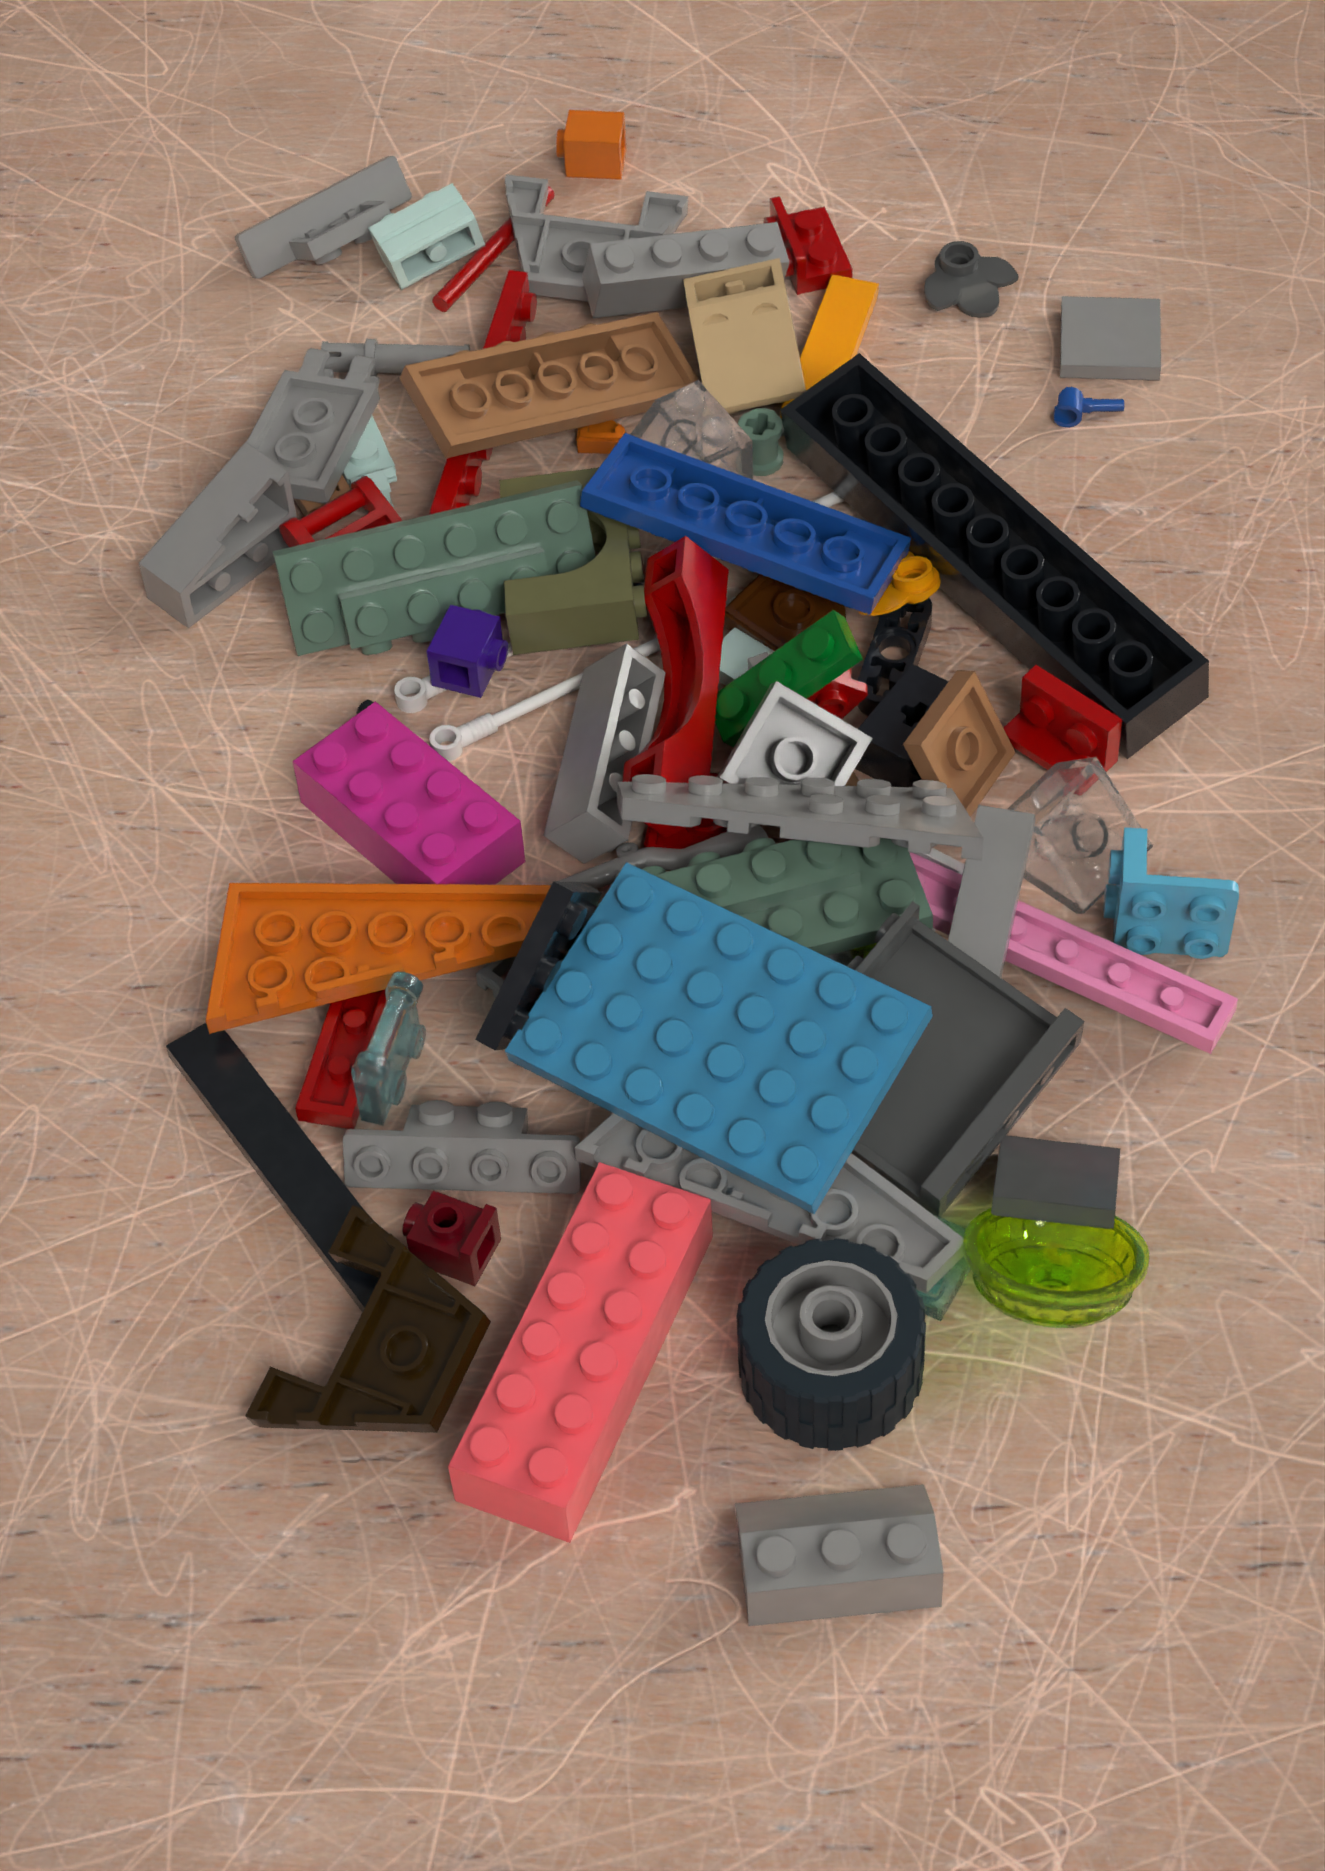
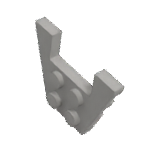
M507 174L505 177V194L521 271L528 272L530 293H536L539 296L588 301L582 276L590 243L673 234L688 212V196L646 191L639 225L637 226L544 215L548 197V179Z

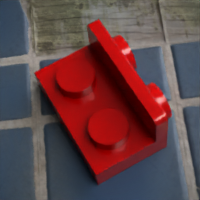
M780 196L770 198V216L764 217L763 223L778 222L789 259V266L785 277H790L797 295L827 289L832 275L852 278L853 268L825 206L787 214Z
M1035 665L1022 677L1020 712L1003 727L1014 749L1081 792L1087 791L1118 762L1122 719L1038 665Z

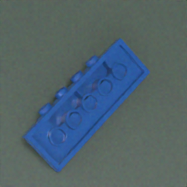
M624 433L584 487L581 494L580 507L673 542L687 536L713 557L871 615L892 581V575L897 570L901 560L908 555L911 538L627 433Z

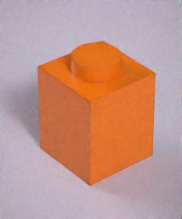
M569 110L566 128L558 129L556 139L557 157L565 159L566 177L621 180L627 150L625 113Z

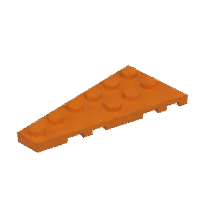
M229 883L205 1020L209 1034L515 957L551 885Z

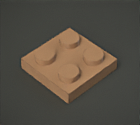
M957 670L903 744L921 779L943 782L947 785V788H952L970 817L1016 753L975 671Z

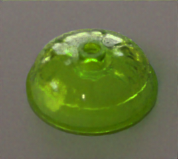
M989 1208L969 1223L964 1234V1257L973 1272L974 1283L985 1300L1003 1314L1037 1326L1077 1328L1094 1325L1111 1318L1128 1304L1134 1289L1144 1280L1149 1267V1250L1145 1240L1134 1227L1115 1216L1114 1228L1105 1229L994 1216V1214H991L992 1208Z

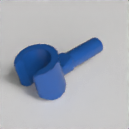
M1066 387L1058 395V405L1055 406L1054 422L1062 427H1074L1081 422L1082 413L1123 412L1125 407L1124 399L1084 398L1079 389Z

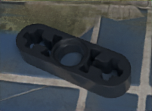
M930 598L921 603H906L898 610L880 616L857 680L866 683L868 686V696L858 704V708L866 716L870 715L912 664L918 666L932 626V601ZM907 612H913L908 622V629L900 627L901 618ZM896 646L905 649L909 654L903 659L891 660L885 658L881 652L888 647ZM883 677L889 679V690H885L883 696L876 695L879 692Z

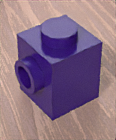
M454 605L449 606L427 649L432 686L479 698L482 697L494 671H501L507 659L508 642L502 638L500 617L481 610H471Z

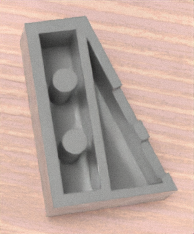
M245 442L139 562L147 598L184 626L190 628L274 564L272 551L289 548L280 533L279 526L292 517L297 518L288 470L248 442Z

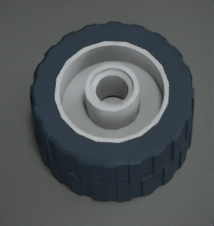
M849 1239L808 1240L804 1244L795 1247L791 1245L779 1251L777 1256L771 1260H766L759 1266L755 1276L748 1280L743 1289L742 1301L738 1303L736 1316L739 1378H741L744 1397L753 1407L754 1414L763 1424L766 1423L771 1427L776 1435L785 1440L795 1441L799 1443V1446L810 1449L816 1447L826 1448L828 1451H839L853 1446L858 1448L870 1444L872 1440L880 1436H886L913 1409V1402L919 1396L923 1383L926 1336L925 1307L922 1297L916 1291V1284L911 1276L906 1274L899 1267L900 1264L889 1255L885 1256L876 1251L875 1247L864 1243L849 1242Z

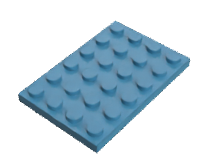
M626 862L563 959L559 971L546 992H542L529 1012L528 1016L530 1017L522 1030L518 1029L505 1049V1053L509 1061L815 1214L933 1017L931 1006Z

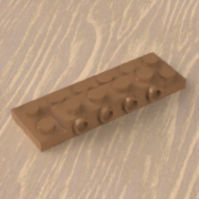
M658 312L598 325L590 323L575 330L556 334L554 332H547L537 338L518 342L504 341L494 347L476 351L462 350L452 356L405 365L399 378L445 458L697 401L703 391L701 382Z

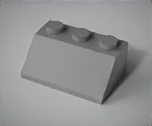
M924 1485L735 1504L748 1626L942 1607L943 1565L935 1513Z

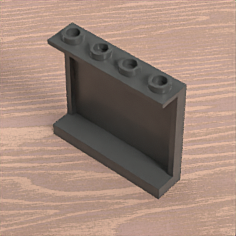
M912 901L901 916L893 913L884 921L875 936L877 944L865 959L861 956H856L847 966L930 1005L933 1017L851 1153L940 1219L1080 1045L1085 1021L1067 1008H1064L1058 1017L1054 1016L920 922V906Z

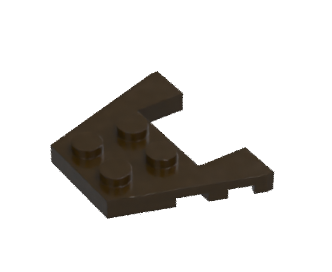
M352 1205L328 1253L337 1263L376 1276L379 1280L326 1386L317 1385L270 1367L245 1417L253 1425L261 1428L437 1433L491 1321L482 1310L431 1267L429 1268L412 1254L403 1243L379 1226L370 1215L360 1207Z

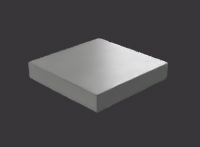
M1062 296L1060 378L1160 380V299Z

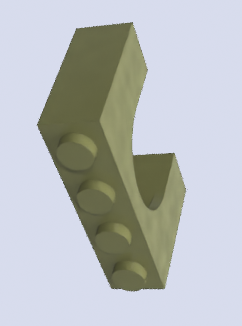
M598 468L499 480L500 498L576 480L582 484V489H584ZM587 510L594 550L599 553L592 561L578 569L565 573L504 581L506 619L513 655L639 640L637 618L647 617V607L644 598V586L634 585V583L644 582L641 552L631 551V549L641 548L638 528Z

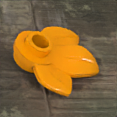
M908 551V555L901 560L897 570L892 575V581L872 611L871 616L893 612L906 603H921L939 589L941 581L939 572L932 566L931 561L922 556H914L912 552ZM858 611L861 615H869L861 611Z

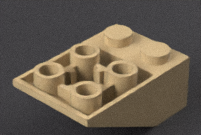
M780 258L683 279L709 417L733 414L741 410L773 403H784L796 399L806 391Z

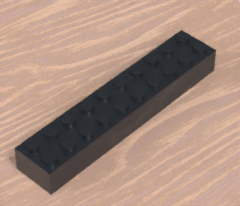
M860 353L780 409L787 448L869 523L910 537L909 552H912L914 556H922L931 561L932 566L939 572L940 588L1029 670L1038 665L1122 719L1119 752L1126 759H1129L1209 697V660Z

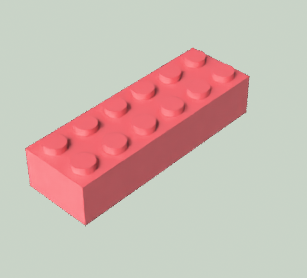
M598 1163L448 1465L456 1502L560 1540L571 1542L713 1238L711 1199L607 1164Z

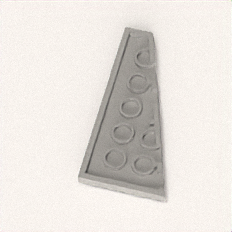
M651 774L636 775L632 777V782L618 781L617 806L622 820L693 827L701 824L702 818L713 819L715 824L727 827V832L749 834L751 827L762 824L779 827L780 838L867 848L879 845L880 838L891 839V842L895 845L908 848V852L930 854L931 847L940 844L962 847L961 858L982 860L983 836L953 789L947 788L945 783L939 781L918 780L913 782V787H891V783L884 780L862 779L857 782V786H835V782L829 779L806 778L801 781V785H779V781L773 778L750 777L745 779V784H723V780L718 777L701 775L690 777L688 783L666 782L664 777Z
M614 1113L574 1147L576 1161L595 1168L600 1162L711 1199L712 1212L798 1245L804 1244L808 1240H834V1238H839L875 1247L876 1251L885 1256L889 1255L900 1264L899 1267L911 1276L916 1284V1289L925 1293L967 1254L966 1239L852 1153L815 1214H812Z

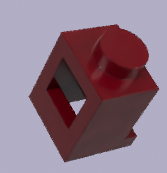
M434 1190L425 1205L415 1202L410 1207L402 1228L408 1250L429 1268L431 1267L437 1273L474 1287L477 1285L501 1241L496 1207L485 1204L484 1208H480Z

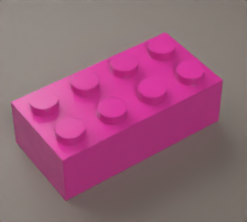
M376 701L292 761L301 803L395 884L496 885L526 862L521 821Z

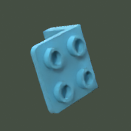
M1124 827L1121 850H1110L1108 884L1105 885L1103 918L1114 919L1113 943L1140 955L1153 953L1189 955L1197 959H1206L1210 957H1223L1228 953L1239 900L1238 883L1222 879L1147 875V829Z

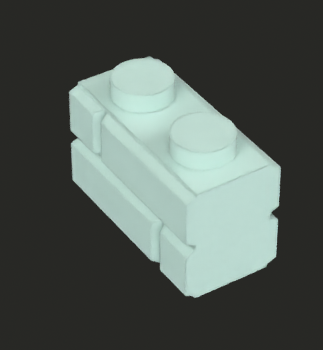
M453 183L438 191L426 194L421 200L396 213L386 215L381 221L368 227L383 263L401 290L485 246L473 212L462 199Z

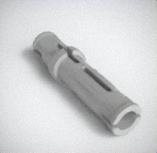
M366 339L365 343H328V341H322L321 350L329 351L330 356L325 364V369H331L333 372H349L351 362L356 355L375 358L376 363L370 376L377 377L378 373L402 374L405 365L452 356L459 351L470 350V345L378 344L377 339Z

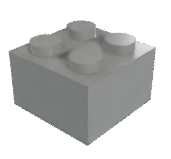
M776 681L769 686L717 777L723 780V784H745V779L750 777H769L778 780L779 785H801V781L806 778H825L834 781L835 786H845L873 738Z

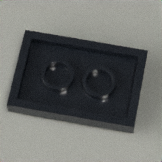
M553 881L475 1040L495 1051L507 1048L518 1029L522 1030L530 1017L528 1014L542 992H546L556 976L563 959L598 907L596 905L602 892L583 882Z

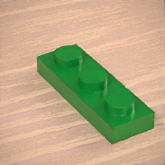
M832 610L718 691L715 723L724 743L734 748L769 686L774 682L781 683L807 699L863 660L844 616Z

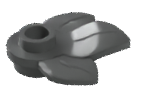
M954 241L946 244L936 257L935 272L926 279L924 293L927 303L936 311L957 304L963 313L971 317L986 318L994 315L999 308L998 288L1017 282L1019 277L1013 266L999 257H982L974 245L964 241Z

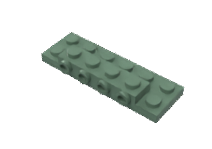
M578 480L272 551L297 655L301 656L347 644L350 645L351 649L361 647L362 653L366 655L379 654L393 647L391 640L411 635L414 642L432 641L450 605L471 610H481L491 615L506 613L504 581L569 572L586 565L596 557L587 509L580 507L583 490L582 484Z
M759 838L748 843L742 853L721 858L718 853L704 852L693 857L688 866L668 872L660 866H650L642 869L824 956L875 944V936L884 921L893 913L901 916L912 901L920 906L919 921L930 929L933 928V914L908 848L895 845L891 842V839L880 838L879 845L869 848L796 839L776 844L773 839Z

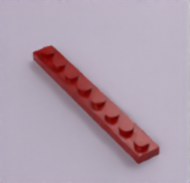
M508 270L483 349L494 347L504 341L518 342L526 340V323L534 321L537 309L536 293H530L528 272ZM493 448L447 458L429 515L469 506L471 496L478 497L482 483L481 464L483 460H490Z

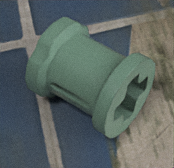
M756 408L744 413L738 420V434L743 438V446L739 451V464L748 474L754 476L771 475L777 472L783 465V450L778 445V439L783 433V422L775 411L766 408Z

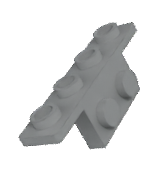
M387 156L238 233L235 236V241L253 278L260 279L296 259L314 260L317 265L323 264L339 257L342 254L340 247L353 240L356 244L371 240L372 237L368 227L378 223L386 215L391 214V209L410 200L412 194L396 157Z
M432 1100L421 1105H411L403 1131L346 1130L343 1136L345 1184L348 1187L576 1194L580 1191L581 1162L576 1161L574 1147L580 1143V1138L576 1135L527 1134L528 1108H512L511 1105L504 1102H488L479 1107L453 1106L452 1103L447 1101Z

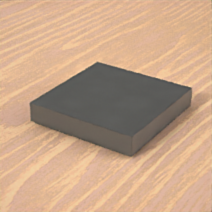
M1006 1135L1000 1143L991 1214H994V1216L1105 1229L1114 1228L1120 1148Z

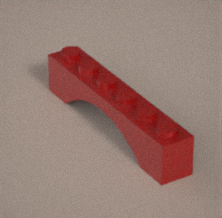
M687 536L682 537L647 558L644 598L661 649L663 670L666 672L664 678V702L660 722L651 741L638 755L624 763L622 782H632V777L642 774L662 776L669 783H688L689 778L693 776H710L729 569ZM644 822L665 838L686 828Z

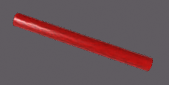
M548 186V197L545 207L555 197L554 191L550 186ZM510 217L485 242V246L480 248L433 297L432 302L438 310L447 312L515 240Z

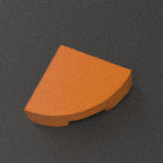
M614 420L580 427L577 434L578 453L610 454L624 433H626L625 429Z

